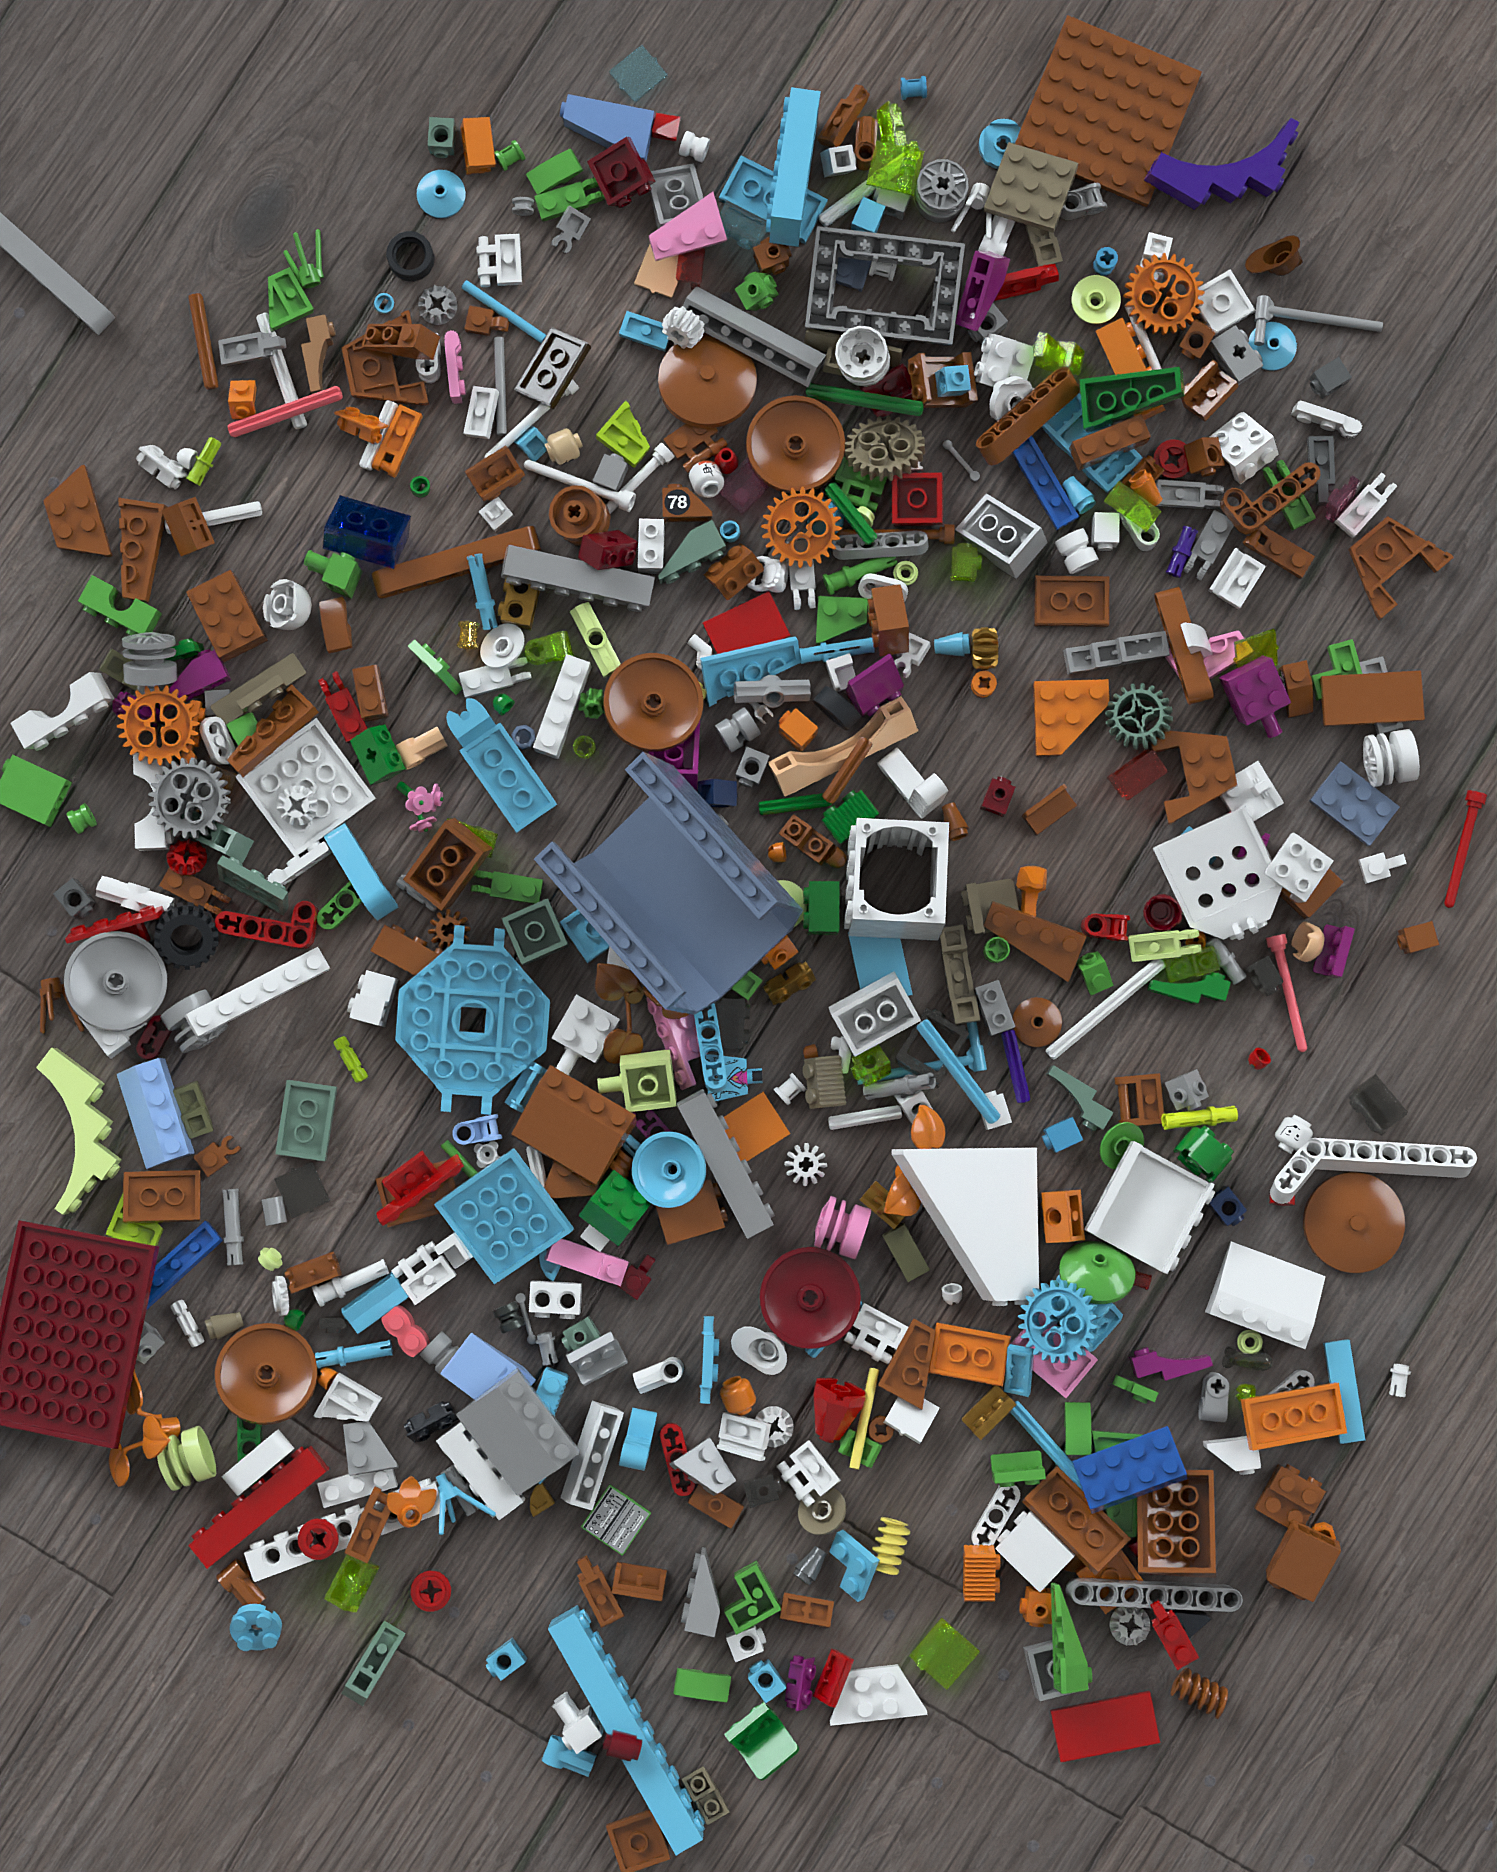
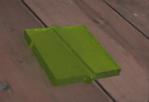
M1270 629L1235 641V657L1233 661L1236 663V668L1262 655L1272 658L1274 665H1278L1277 650L1279 646L1276 643V631Z

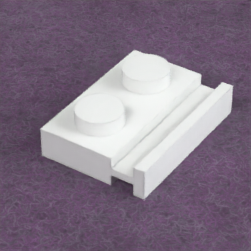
M1235 548L1208 591L1213 592L1219 598L1239 610L1266 566Z
M723 1412L719 1431L720 1441L717 1449L763 1461L765 1460L764 1452L767 1449L771 1424Z

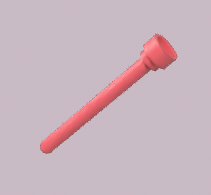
M1286 934L1266 938L1268 948L1271 947V952L1275 953L1297 1049L1299 1052H1305L1307 1050V1043L1284 949H1286L1285 944H1287Z

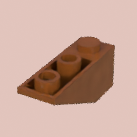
M368 324L361 347L411 359L434 360L440 336L422 324Z

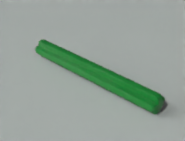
M811 383L806 388V395L810 398L915 416H921L924 408L923 402L814 383Z

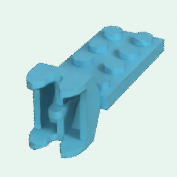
M467 698V711H463L460 716L457 713L448 711L446 717L448 726L463 747L459 750L517 833L556 806L557 803L502 724L498 723L496 725L482 704L475 699Z

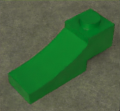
M1211 972L1210 975H1204L1202 981L1179 984L1151 980L1149 981L1147 991L1194 1005L1199 1003L1201 996L1224 1002L1226 1001L1231 982L1224 980V975Z

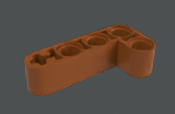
M1311 462L1302 464L1254 502H1251L1241 489L1231 488L1227 490L1221 500V509L1240 533L1245 535L1251 534L1313 488L1320 478V469ZM1310 473L1312 475L1311 479H1305L1300 485L1299 481L1302 476ZM1282 487H1290L1294 495H1285L1282 492ZM1235 497L1238 499L1239 505L1235 507L1230 506L1227 498ZM1262 502H1271L1274 506V510H1265L1262 506ZM1250 516L1254 520V525H1245L1242 517Z

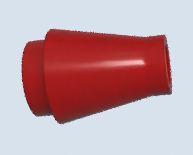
M729 448L721 449L714 459V462L719 466L723 474L734 472L739 464L737 455ZM724 456H729L728 460H724L723 458Z

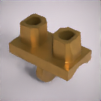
M875 1181L859 1200L895 1229L905 1216L884 1213L889 1192Z

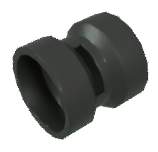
M516 1301L493 1310L495 1318H498L501 1323L499 1328L502 1334L525 1325L523 1317L519 1316L517 1312L519 1307Z

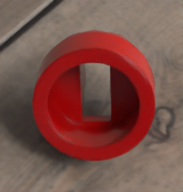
M1256 1048L1249 1055L1248 1061L1249 1065L1252 1064L1254 1066V1069L1261 1070L1271 1062V1058L1264 1049Z

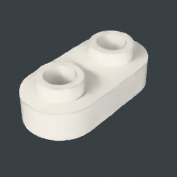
M872 573L864 575L858 587L860 595L868 599L871 598V588L901 584L904 602L908 595V588L904 582Z
M207 717L201 722L199 730L210 758L219 765L229 764L227 759L235 751V746L228 729L221 718ZM209 726L212 727V733L209 732ZM219 748L222 751L221 756L218 753Z

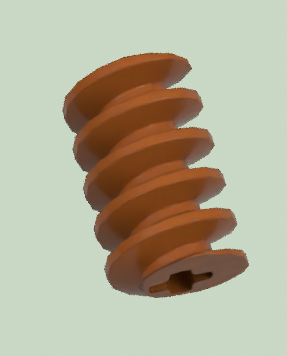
M1189 1668L1183 1669L1178 1674L1170 1693L1173 1696L1176 1691H1179L1178 1700L1180 1701L1185 1696H1188V1705H1191L1196 1700L1198 1710L1206 1705V1714L1208 1715L1213 1709L1216 1710L1215 1719H1219L1228 1700V1689L1221 1686L1219 1688L1217 1682L1210 1683L1209 1678H1201L1197 1672L1192 1674Z

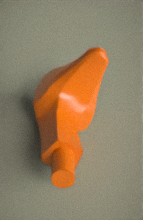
M1039 866L1020 868L1016 886L1021 890L1022 912L1036 916L1038 894L1046 890L1047 869Z

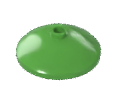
M1087 1241L1076 1244L1065 1252L1060 1261L1059 1275L1061 1280L1067 1281L1068 1286L1070 1283H1076V1291L1079 1288H1084L1085 1293L1083 1297L1088 1295L1093 1297L1089 1303L1109 1304L1124 1298L1131 1291L1135 1281V1268L1128 1255L1117 1247L1105 1242Z

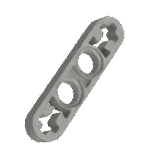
M922 531L876 533L877 539L872 543L874 546L871 548L862 547L865 543L858 534L839 536L840 540H833L832 542L836 547V550L832 549L833 556L840 560L921 555L929 547L927 534ZM890 542L898 543V545L894 547L887 546V544Z

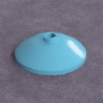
M677 1132L654 1134L639 1146L632 1162L634 1184L640 1194L648 1202L656 1206L665 1208L682 1206L691 1201L704 1184L706 1177L704 1155L699 1146L684 1134ZM672 1165L677 1167L675 1174H672L670 1171Z

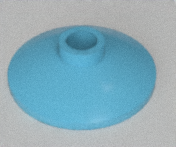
M435 170L428 173L421 179L417 188V200L420 207L426 214L435 218H448L455 215L465 202L466 191L463 182L456 174L447 170ZM438 188L445 189L443 194H437L436 190Z
M1278 322L1266 323L1264 345L1262 346L1254 344L1256 328L1252 331L1248 344L1261 355L1263 359L1262 369L1269 371L1280 370L1293 360L1296 354L1297 343L1294 334L1288 327ZM1275 340L1278 346L1272 347L1270 341Z

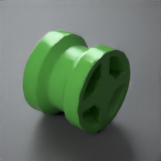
M85 803L80 805L78 810L67 812L68 819L78 834L83 833L84 829L89 826L94 827L97 825L94 815Z

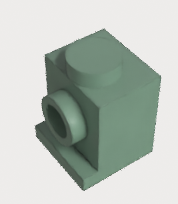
M587 1316L564 1330L562 1333L565 1337L561 1338L569 1352L583 1347L602 1335L591 1317ZM577 1332H582L584 1334L583 1341H577L575 1339V1334Z

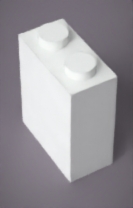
M1023 1511L1014 1520L1017 1524L1011 1532L1006 1529L996 1539L999 1544L995 1549L1027 1581L1041 1592L1070 1562L1075 1554L1032 1511L1028 1514Z

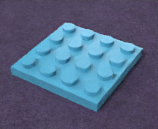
M514 1148L434 1204L493 1284L508 1276L571 1233L574 1229Z

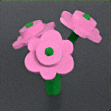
M403 781L399 782L396 789L408 798L405 807L409 811H413L419 819L416 824L409 827L410 830H418L419 833L427 832L433 827L432 823L436 822L437 819L434 816L424 819L422 812H429L430 810L435 812L437 806L442 804L443 792L440 791L438 784H434L433 791L427 793L426 788L422 786L417 787L414 791Z

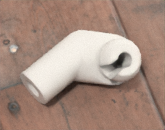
M694 634L687 644L697 651L696 665L702 670L700 658L713 655L712 648Z

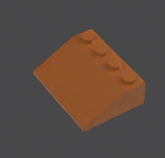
M550 1065L536 1086L511 1135L597 1186L636 1126V1115Z
M1186 1470V1480L1137 1497L1138 1573L1216 1578L1214 1470Z

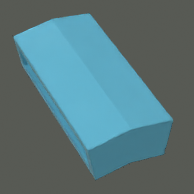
M392 1272L341 1308L342 1314L357 1334L409 1298L401 1286L402 1283Z

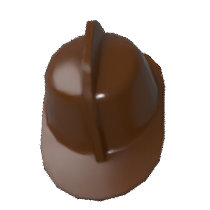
M1294 235L1286 236L1277 242L1255 250L1246 260L1245 267L1247 271L1251 273L1269 271L1278 276L1289 274L1303 263L1298 251L1300 248L1299 238Z

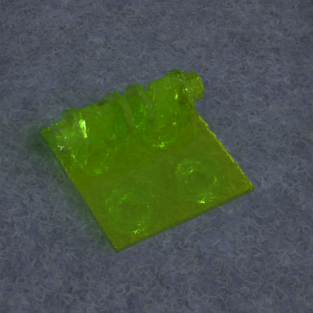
M876 140L866 185L914 196L924 151L920 150L918 143L915 141H909V144L906 146Z
M941 1618L911 1652L909 1657L916 1662L915 1664L920 1669H924L948 1690L980 1651L946 1620Z

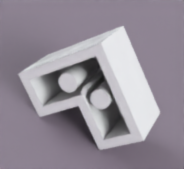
M366 970V974L361 975L359 979L358 989L361 990L360 994L356 993L355 998L351 997L347 1009V1012H350L349 1018L385 1027L398 979Z

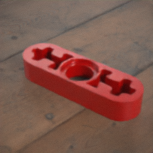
M667 1423L661 1429L660 1439L672 1488L677 1495L687 1496L693 1492L695 1483L688 1479V1475L683 1472L685 1481H690L691 1484L687 1486L686 1491H683L682 1487H677L676 1484L680 1482L679 1473L674 1476L673 1471L681 1470H675L670 1466V1457L673 1453L680 1452L685 1454L688 1452L683 1431L678 1424ZM668 1428H672L675 1432L678 1431L679 1435L675 1436L676 1445L682 1443V1448L675 1447L669 1451L667 1450V1446H672L670 1438H665L664 1434L668 1433Z

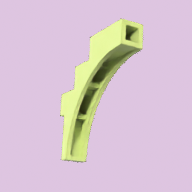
M51 1047L36 1068L52 1082L62 1096L70 1113L75 1133V1158L72 1175L65 1193L55 1207L58 1212L65 1215L70 1212L74 1213L82 1203L80 1198L85 1192L89 1193L97 1184L96 1177L100 1180L112 1179L121 1167L118 1164L122 1159L99 1143L100 1139L103 1141L112 1130L110 1126L113 1123L111 1119L90 1104L91 1102L95 1103L103 1093L101 1088L104 1086V1083L61 1050Z

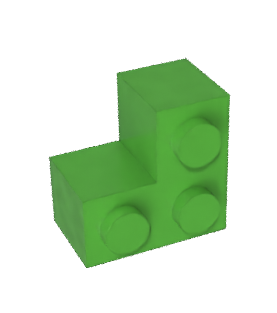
M757 1560L734 1572V1578L744 1597L724 1607V1613L736 1635L781 1610V1604Z

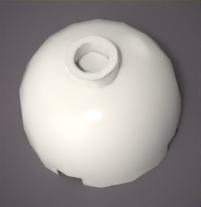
M287 579L278 580L273 583L271 588L274 589L270 595L266 594L264 598L263 613L265 620L271 623L270 626L280 630H294L303 626L309 618L312 607L311 597L307 590Z

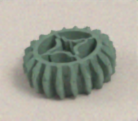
M1144 683L1140 684V689H1136L1135 684H1131V691L1127 692L1125 687H1122V696L1115 693L1113 697L1116 702H1108V707L1112 710L1105 712L1106 717L1110 718L1106 721L1107 727H1112L1109 730L1110 735H1116L1115 740L1117 743L1124 740V747L1126 748L1129 747L1130 743H1133L1134 750H1138L1139 744H1143V748L1148 749L1147 742L1150 741L1152 745L1156 746V737L1164 740L1165 734L1162 731L1169 732L1171 730L1170 726L1166 724L1173 722V717L1168 715L1173 712L1172 707L1167 706L1169 699L1162 698L1163 692L1161 690L1154 694L1155 687L1153 685L1148 690H1145ZM1140 700H1147L1157 708L1144 707ZM1132 702V708L1128 712L1123 713L1122 716H1119L1124 706ZM1137 707L1139 712L1142 713V726H1140L1139 720L1136 719ZM1156 717H1159L1157 724L1146 732L1147 724L1154 721ZM1126 724V727L1134 726L1138 729L1139 734L1131 733L1121 725Z

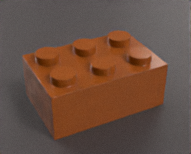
M231 570L186 591L218 657L223 662L268 641L236 575Z
M449 819L444 821L403 880L442 911L453 905L493 848L457 819Z

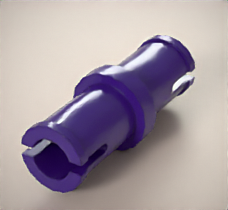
M1183 526L1176 546H1173V555L1165 572L1168 575L1172 574L1173 577H1181L1186 560L1192 554L1190 550L1198 531L1196 529L1191 530L1192 528L1188 526Z

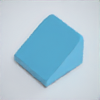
M530 426L514 441L528 458L534 462L547 451L545 444L548 443L547 440L534 426Z

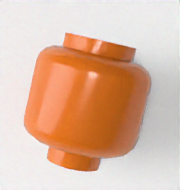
M734 1376L724 1381L723 1387L720 1389V1397L726 1410L729 1413H737L739 1416L749 1413L752 1410L751 1407L756 1402V1395L751 1383L740 1376Z

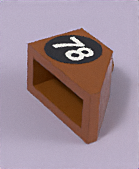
M669 484L668 488H662L664 522H709L713 520L712 511L687 487H682L681 484Z
M1307 660L1282 665L1277 671L1291 701L1290 704L1286 705L1288 718L1313 713V685Z

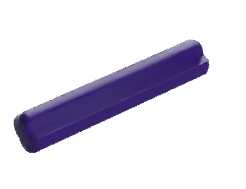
M1004 1031L1001 1033L1016 1101L1018 1103L1030 1101V1095L1015 1031Z

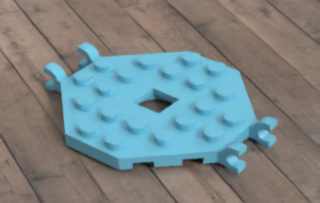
M455 925L453 944L399 989L395 1040L442 1093L441 1111L451 1112L452 1094L482 1096L481 1114L491 1115L492 1097L546 1051L550 1000L504 948L505 929L495 928L494 946L463 944L465 926ZM461 1007L486 1008L484 1033L459 1031Z

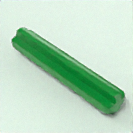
M836 483L829 484L824 489V493L832 500V503L866 545L872 544L877 539V534Z
M823 793L762 801L759 802L758 806L760 815L828 807L832 803L827 802L822 797Z

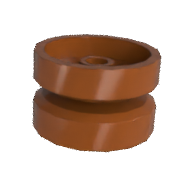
M573 485L562 489L555 495L550 504L549 519L551 526L560 536L575 546H581L583 535L606 532L610 526L611 517L608 506L592 490L584 486Z

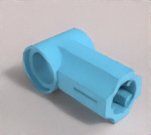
M551 1735L542 1761L549 1766L559 1769L564 1767L588 1777L596 1754L586 1750L576 1754L573 1749L569 1750L565 1746L562 1737Z

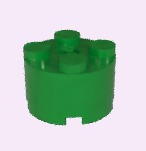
M1203 1126L1201 1129L1192 1127L1173 1149V1152L1180 1153L1177 1157L1178 1160L1193 1174L1199 1176L1202 1173L1207 1176L1205 1181L1212 1183L1232 1160L1231 1155L1234 1151L1227 1144L1219 1143L1214 1138V1132L1208 1127Z

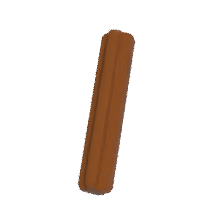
M861 737L823 793L822 797L827 802L835 803L873 744L867 738Z

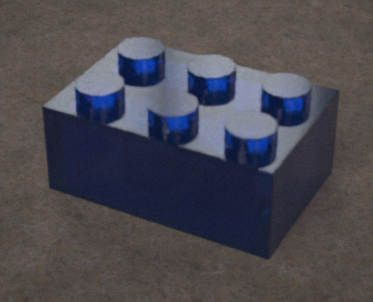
M340 495L324 527L323 549L340 554L343 552L354 558L394 569L409 538L411 516Z

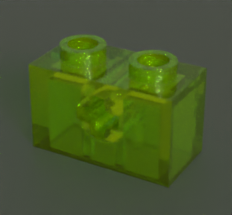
M347 1554L324 1599L344 1611L356 1613L380 1566L370 1560L368 1563H365Z

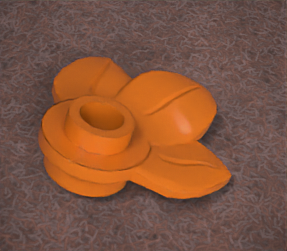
M410 1476L402 1482L399 1493H388L387 1506L392 1513L397 1515V1519L402 1526L407 1528L414 1527L420 1523L423 1514L432 1510L437 1492L436 1489L421 1491L418 1481ZM409 1510H412L413 1514L410 1517L406 1518V1513Z

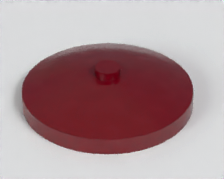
M803 1247L785 1253L770 1266L761 1284L760 1306L767 1325L781 1340L799 1348L817 1349L837 1342L852 1328L860 1310L861 1292L853 1270L841 1257L826 1249Z

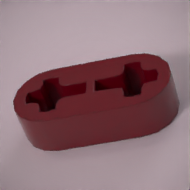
M161 1015L152 1017L137 1044V1053L143 1059L151 1060L157 1058L172 1031L166 1028L165 1031L161 1030L155 1036L158 1030L155 1023L163 1021ZM152 1039H155L152 1044V1048L155 1051L153 1053L149 1052L146 1055V1049L143 1048L144 1044H150Z

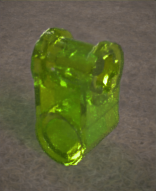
M560 631L548 636L532 639L525 646V657L532 665L565 660L567 654L574 656L568 631ZM537 647L538 651H540V656L535 657L534 653H532V648Z

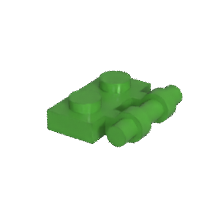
M843 457L834 482L843 484L841 490L854 506H864L876 513L879 503L870 501L871 494L881 497L888 476L884 477L883 481L879 480V476L870 480L869 474L861 477L860 471L853 472V466L849 467L848 460H846V457ZM850 487L864 491L862 498L849 494Z

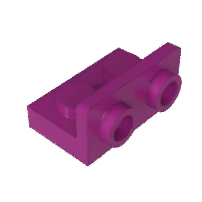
M1328 924L1324 925V945L1322 952L1315 958L1312 969L1314 973L1332 978L1342 977L1355 928L1347 926L1339 928Z

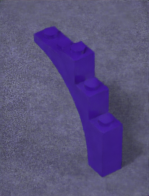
M1290 118L1267 147L1253 156L1235 163L1217 166L1196 165L1179 161L1161 153L1155 159L1144 181L1193 210L1200 204L1205 205L1211 192L1230 204L1237 197L1241 199L1248 187L1268 197L1273 191L1277 193L1284 182V179L1281 177L1285 169L1280 166L1287 156V153L1284 152L1287 145L1291 146L1299 133L1295 130L1300 122Z

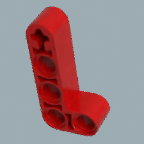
M301 901L293 909L291 923L223 911L216 916L215 926L219 932L230 936L292 948L307 949L313 944L315 939L319 910L314 904L308 901ZM306 906L311 907V917L303 920L301 918V910ZM231 920L240 924L239 928L234 926L226 927L223 925V922ZM255 921L258 924V930L255 934L250 935L247 932V926L250 922ZM276 926H280L283 930V934L279 939H273L271 935L272 929ZM300 931H305L307 940L302 944H298L296 942V934Z

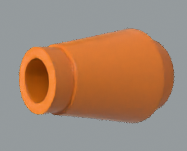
M1143 469L1136 472L1129 479L1130 488L1150 507H1155L1162 501L1163 498L1151 473H1147Z

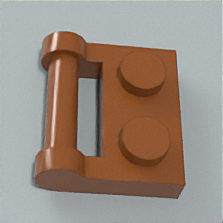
M1160 1073L1114 1077L1115 1085H1118L1121 1115L1119 1123L1130 1122L1136 1126L1162 1124L1161 1117L1164 1114ZM1135 1083L1138 1118L1131 1119L1127 1085Z

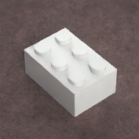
M894 971L829 1006L830 1013L854 1056L863 1053L921 1021Z

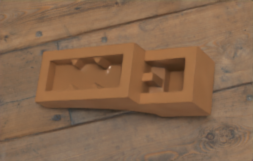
M326 315L306 318L311 342L301 344L312 394L323 391V363L328 347L334 345L332 337L336 336L333 321L329 322Z

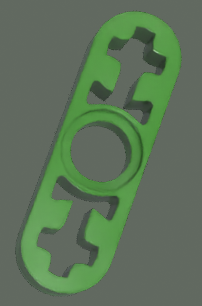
M350 881L319 911L317 922L322 928L326 930L336 929L362 903V900L358 899V896L349 890L353 886ZM344 894H350L354 899L353 905L349 908H343L340 904V898ZM334 904L339 910L344 912L342 916L338 912L333 916L335 921L333 924L323 923L325 921L324 914H332L335 911L332 908Z

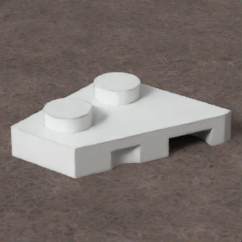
M338 1373L315 1412L314 1417L369 1421L382 1397L343 1374Z

